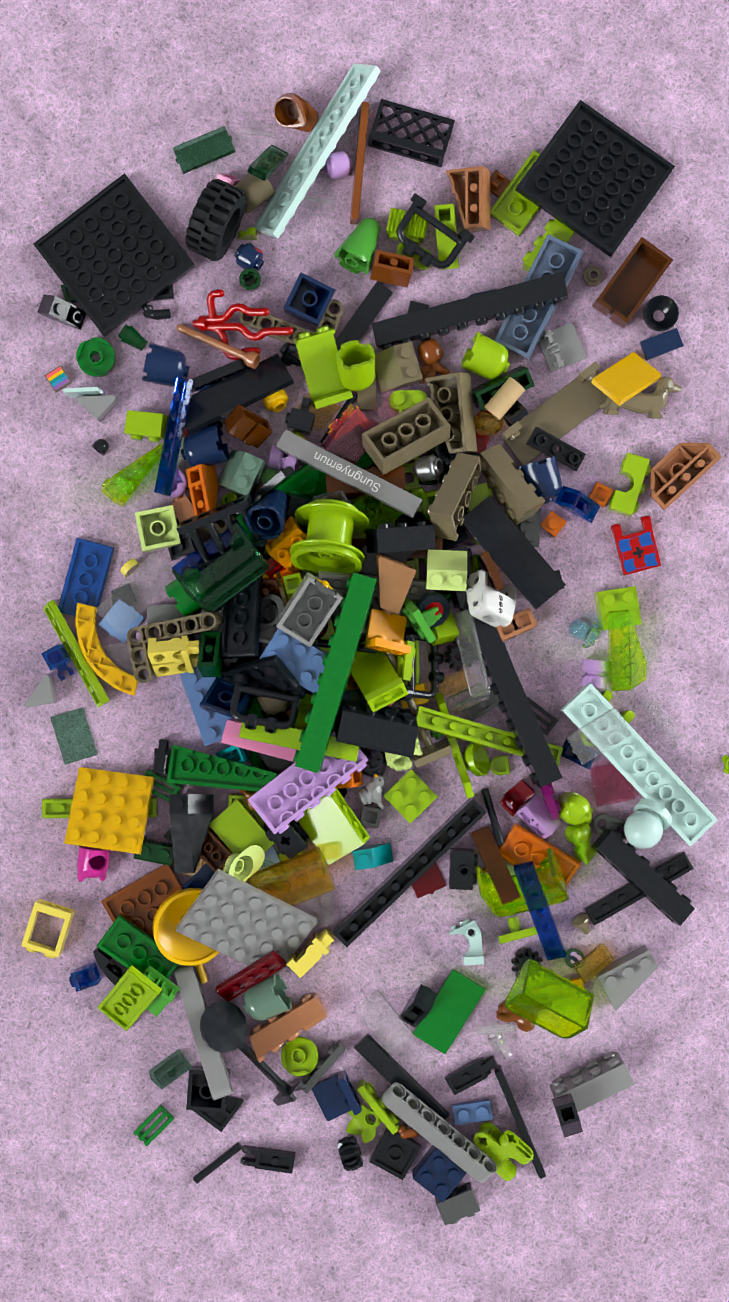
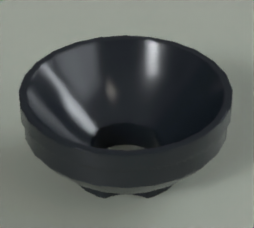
M664 295L651 298L643 310L645 324L650 329L658 332L666 331L673 327L679 317V308L676 302ZM659 310L664 313L662 321L654 319L653 313Z

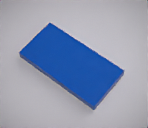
M76 538L58 606L61 613L76 617L77 603L98 607V612L114 547Z

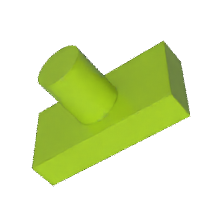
M518 916L508 918L507 921L511 933L498 936L499 944H504L537 935L536 927L522 930Z

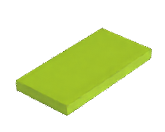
M535 150L532 151L510 184L490 209L491 216L518 236L521 235L540 208L515 191L520 181L540 155Z
M131 965L97 1008L125 1031H128L162 989Z

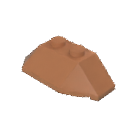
M678 443L650 469L651 497L663 510H666L722 456L710 443Z

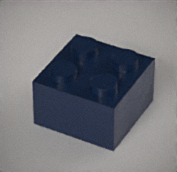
M434 1145L429 1148L412 1169L413 1179L441 1202L446 1200L467 1174Z

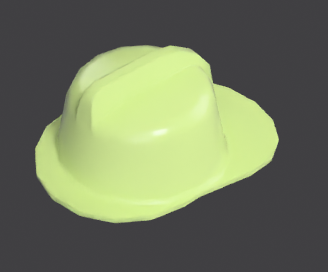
M253 845L241 853L231 854L226 860L223 871L246 882L262 866L265 857L264 850L260 846Z

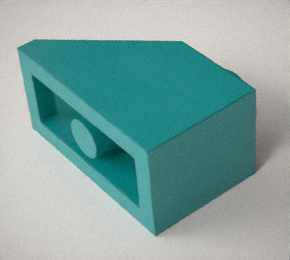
M391 843L362 846L352 851L355 870L375 868L393 862Z

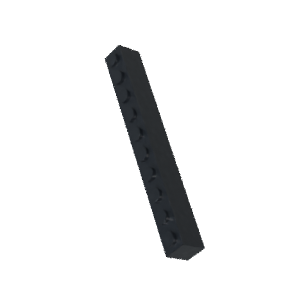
M563 272L374 322L371 325L376 346L383 351L394 345L417 339L425 341L436 334L444 336L449 334L451 330L463 331L473 324L482 326L487 324L488 320H504L507 318V315H523L526 313V310H542L546 308L545 305L552 303L554 306L561 305L568 299V293Z
M468 605L459 609L460 621L462 624H466L468 639L470 642H474L476 647L474 649L475 655L478 660H482L484 665L482 667L483 673L486 678L489 677L492 683L490 685L491 691L494 695H497L500 701L498 702L499 709L502 713H505L508 719L506 720V725L510 731H513L516 737L514 738V743L523 753L521 758L524 765L529 767L531 771L529 776L532 783L537 785V787H543L563 778L497 628L473 617L469 612Z
M473 797L469 798L334 928L333 934L348 947L486 814V811Z

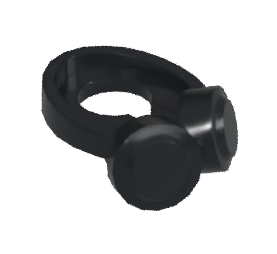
M286 343L281 347V360L285 366L294 364L302 367L300 360L291 354L297 352L296 344Z

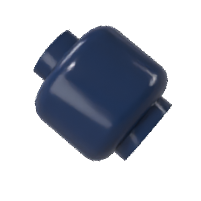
M252 243L241 244L235 252L236 264L244 270L252 268L259 271L264 264L262 260L263 252Z

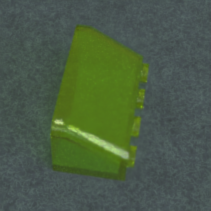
M529 959L523 963L506 998L505 1007L560 1038L570 1039L588 1029L594 994L587 991L586 988L572 983L569 979L556 974L553 970L547 969L538 962Z

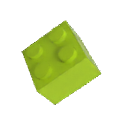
M636 586L594 593L600 631L642 624Z

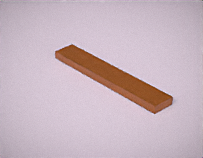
M362 102L360 107L349 224H357L359 220L369 102Z

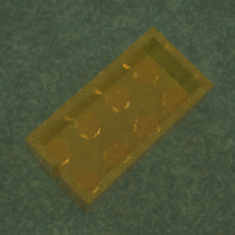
M319 847L256 871L248 878V884L291 906L335 890L333 875Z

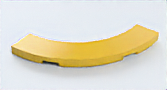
M77 603L75 625L78 643L86 661L93 671L112 687L135 696L139 682L135 679L134 675L118 667L108 657L99 641L96 628L98 607Z

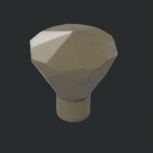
M579 913L571 920L573 926L581 929L585 935L591 932L588 926L589 916L587 913Z

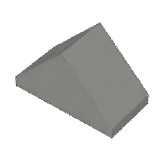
M116 395L77 397V401L101 422L117 405L119 398Z
M50 673L44 675L23 706L28 708L57 702L53 675Z

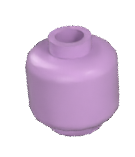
M344 151L333 152L328 156L323 170L325 175H328L331 179L347 177L350 169L353 168V162L351 157H348Z

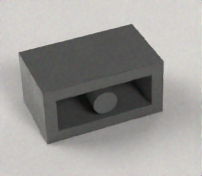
M470 1182L455 1188L444 1202L435 1197L444 1225L455 1224L460 1219L466 1216L472 1217L480 1211L478 1199Z

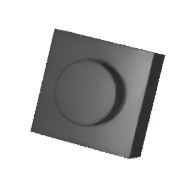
M363 805L360 823L365 826L378 828L382 809Z

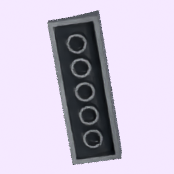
M488 496L464 516L463 526L481 547L489 552L492 560L535 610L566 585L491 496Z

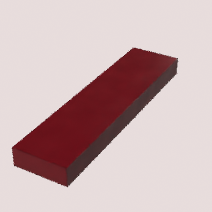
M273 950L216 986L215 992L229 1002L244 993L251 986L258 984L284 968L286 960Z

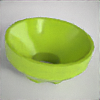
M470 743L462 758L465 768L476 776H485L490 770V760L486 748L479 744Z

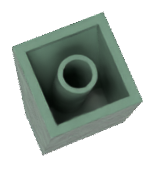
M232 450L230 459L226 461L218 479V486L240 496L253 495L267 465L264 460L247 452Z

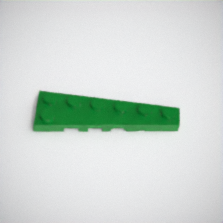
M172 745L167 783L257 792L279 774Z

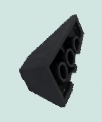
M169 794V816L175 873L196 872L202 853V846L208 834L207 830L214 815V794Z

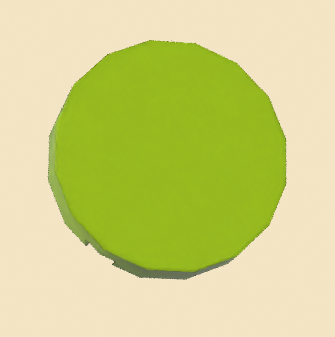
M297 1036L293 1041H287L281 1050L282 1066L293 1076L308 1075L315 1069L318 1063L319 1054L317 1047L307 1037Z

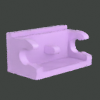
M538 794L524 802L516 812L531 831L542 839L551 836L562 823L559 818L551 820L546 804Z

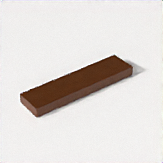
M489 826L471 833L502 905L521 898Z

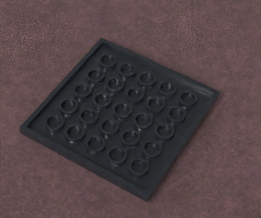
M580 100L520 181L515 191L609 257H612L675 166Z
M125 173L33 243L104 337L196 267Z

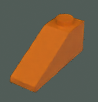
M199 464L186 469L194 516L216 508L218 480L215 466Z

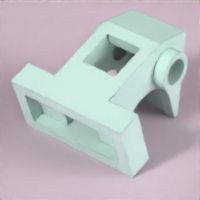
M469 919L458 923L460 926L458 928L455 925L451 926L452 931L448 932L449 935L462 934L469 941V949L462 956V964H484L481 931L474 920L470 922ZM469 929L474 930V934L472 936L468 935Z

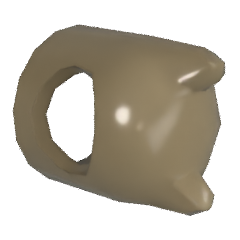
M257 167L253 168L235 185V187L243 190L246 194L245 213L252 212L275 194L273 186Z

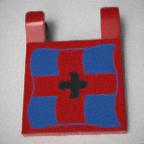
M650 516L640 518L643 531L622 536L620 524L611 525L624 576L661 566Z

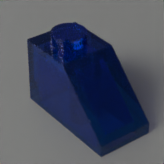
M564 485L554 502L562 509L589 523L593 522L600 508L597 503L581 491Z

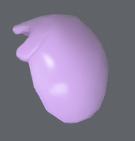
M172 466L162 473L161 478L164 483L160 485V488L167 497L176 498L186 491L188 485L187 476L180 468Z

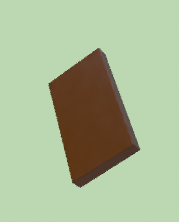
M489 552L482 553L479 558L485 571L488 572V578L493 589L498 591L505 588Z

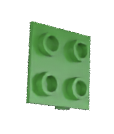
M149 965L143 974L162 989L159 995L147 1007V1010L157 1017L165 1006L173 1001L175 994L180 988Z

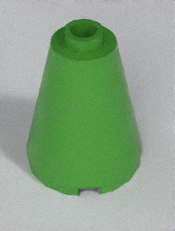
M373 218L363 219L337 248L334 257L335 259L339 258V264L343 268L355 274H358L359 271L364 272L363 275L369 273L380 231L378 222Z

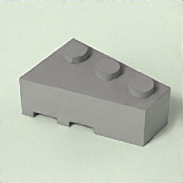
M644 945L594 971L611 1005L617 1011L658 966L649 949Z

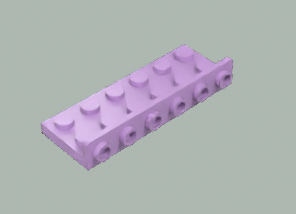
M335 731L332 732L331 736L336 737ZM360 748L356 762L325 756L320 773L296 767V762H294L247 800L274 834L277 832L281 834L289 828V822L293 819L298 821L305 815L303 811L309 807L311 809L316 807L320 803L319 799L322 796L326 795L328 797L336 790V785L340 782L343 785L352 778L350 774L355 770L360 772L367 766L366 762L368 759Z

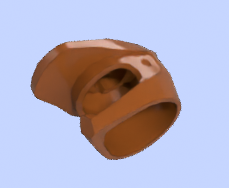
M294 93L281 95L277 99L273 110L274 118L278 124L304 132L313 130L319 117L318 112L306 100Z

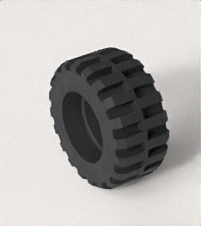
M213 179L207 184L201 196H199L189 219V225L186 230L187 235L185 236V243L189 250L211 261H219L223 258V255L230 248L233 239H235L246 208L245 203L247 201L243 190L220 179Z

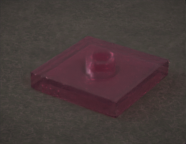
M612 764L590 768L596 806L635 800L633 786Z

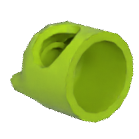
M566 792L557 799L561 807L559 818L571 825H580L592 819L591 806L588 800L580 794Z

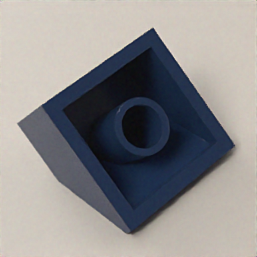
M300 272L284 305V312L301 321L319 326L336 289Z

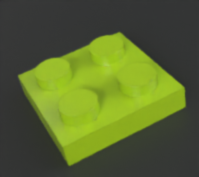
M412 769L383 795L410 824L438 797Z

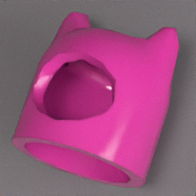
M79 846L77 860V878L79 882H82L87 877H99L100 881L106 879L110 850Z

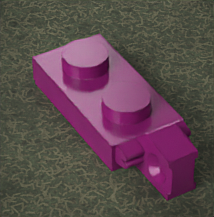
M552 783L539 787L551 820L558 819L561 807L558 800L554 801L552 796L555 793Z

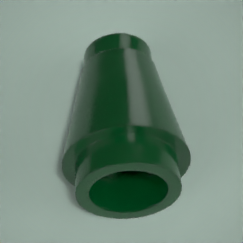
M126 324L118 335L121 342L143 351L148 343L132 325Z

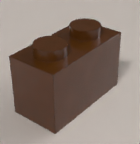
M239 404L224 420L230 436L237 437L246 445H252L257 449L272 433L269 422Z

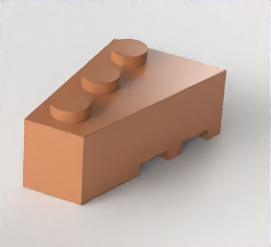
M484 166L446 170L452 185L453 194H455L458 203L457 207L464 228L470 232L491 231L490 170Z

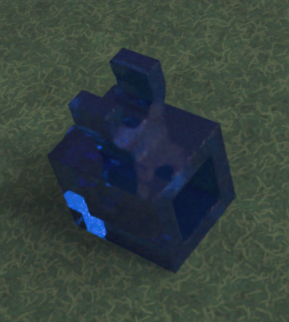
M57 644L41 653L50 671L58 670L60 681L65 680L63 675L65 670L69 672L70 676L75 674L73 669L67 665V663L71 662V659L63 644Z
M95 962L74 969L69 977L72 987H75L76 992L98 985L102 980Z

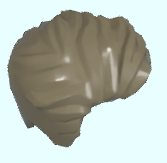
M257 697L258 703L267 715L281 714L292 704V702Z

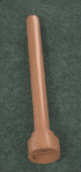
M177 325L179 332L244 360L248 367L256 369L260 363L261 355L256 352L246 353L187 326Z

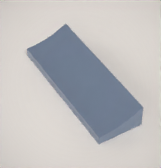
M548 234L524 282L563 272L567 288L583 256V250ZM552 303L545 305L546 308L542 310H526L525 314L515 316V314L507 315L494 341L530 361L558 305L554 306Z

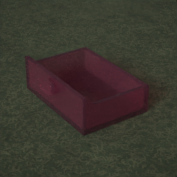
M350 404L341 418L334 420L330 427L332 431L322 446L332 454L356 465L366 451L362 444V433L379 425V423Z

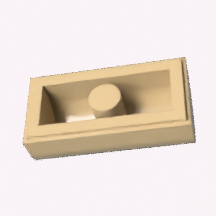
M509 377L484 408L497 420H500L524 393L525 389L517 381Z

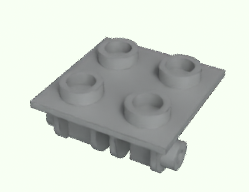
M573 322L552 331L549 329L543 332L539 344L550 372L587 358Z

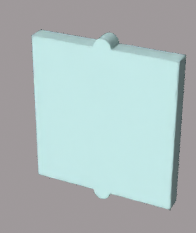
M98 387L63 389L65 396L70 398L104 396L103 390Z

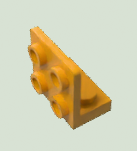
M291 516L285 521V528L280 536L268 540L265 548L268 554L284 568H290L296 573L300 569L294 566L290 560V547L298 541L306 540L307 535Z
M371 609L364 647L398 656L410 654L411 646L405 645L403 641L407 618Z

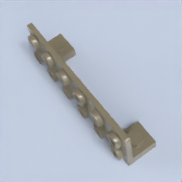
M596 361L582 371L573 381L501 434L500 437L522 465L528 464L542 453L526 444L535 427L560 439L600 409L599 405L606 402L607 395L592 384V379L599 374L597 371L600 369Z

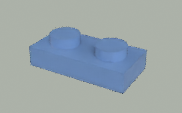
M490 1099L452 1104L455 1125L493 1120Z

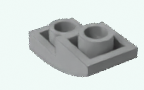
M176 604L147 607V625L185 616L175 607Z

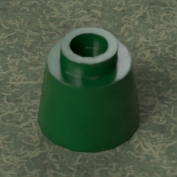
M252 268L243 270L239 276L240 285L249 292L256 291L259 288L261 277L257 270Z

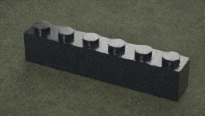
M605 829L591 847L672 923L681 926L695 909L690 904L692 901L684 894L680 895L676 891L678 888L672 882H666L663 879L664 875L658 869L651 868L648 859L635 853L637 849L630 843L626 844L622 840L623 836L618 831Z

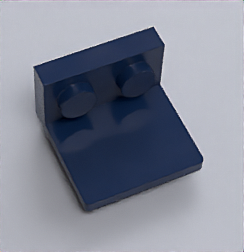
M345 1070L315 1084L311 1089L327 1121H331L351 1110L354 1115L362 1112V1103Z

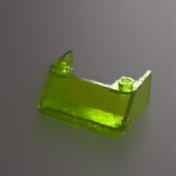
M551 848L547 849L548 857L539 863V869L512 875L521 898L502 905L489 874L485 875L480 866L476 867L480 896L495 916L507 917L563 903L569 899L559 861Z

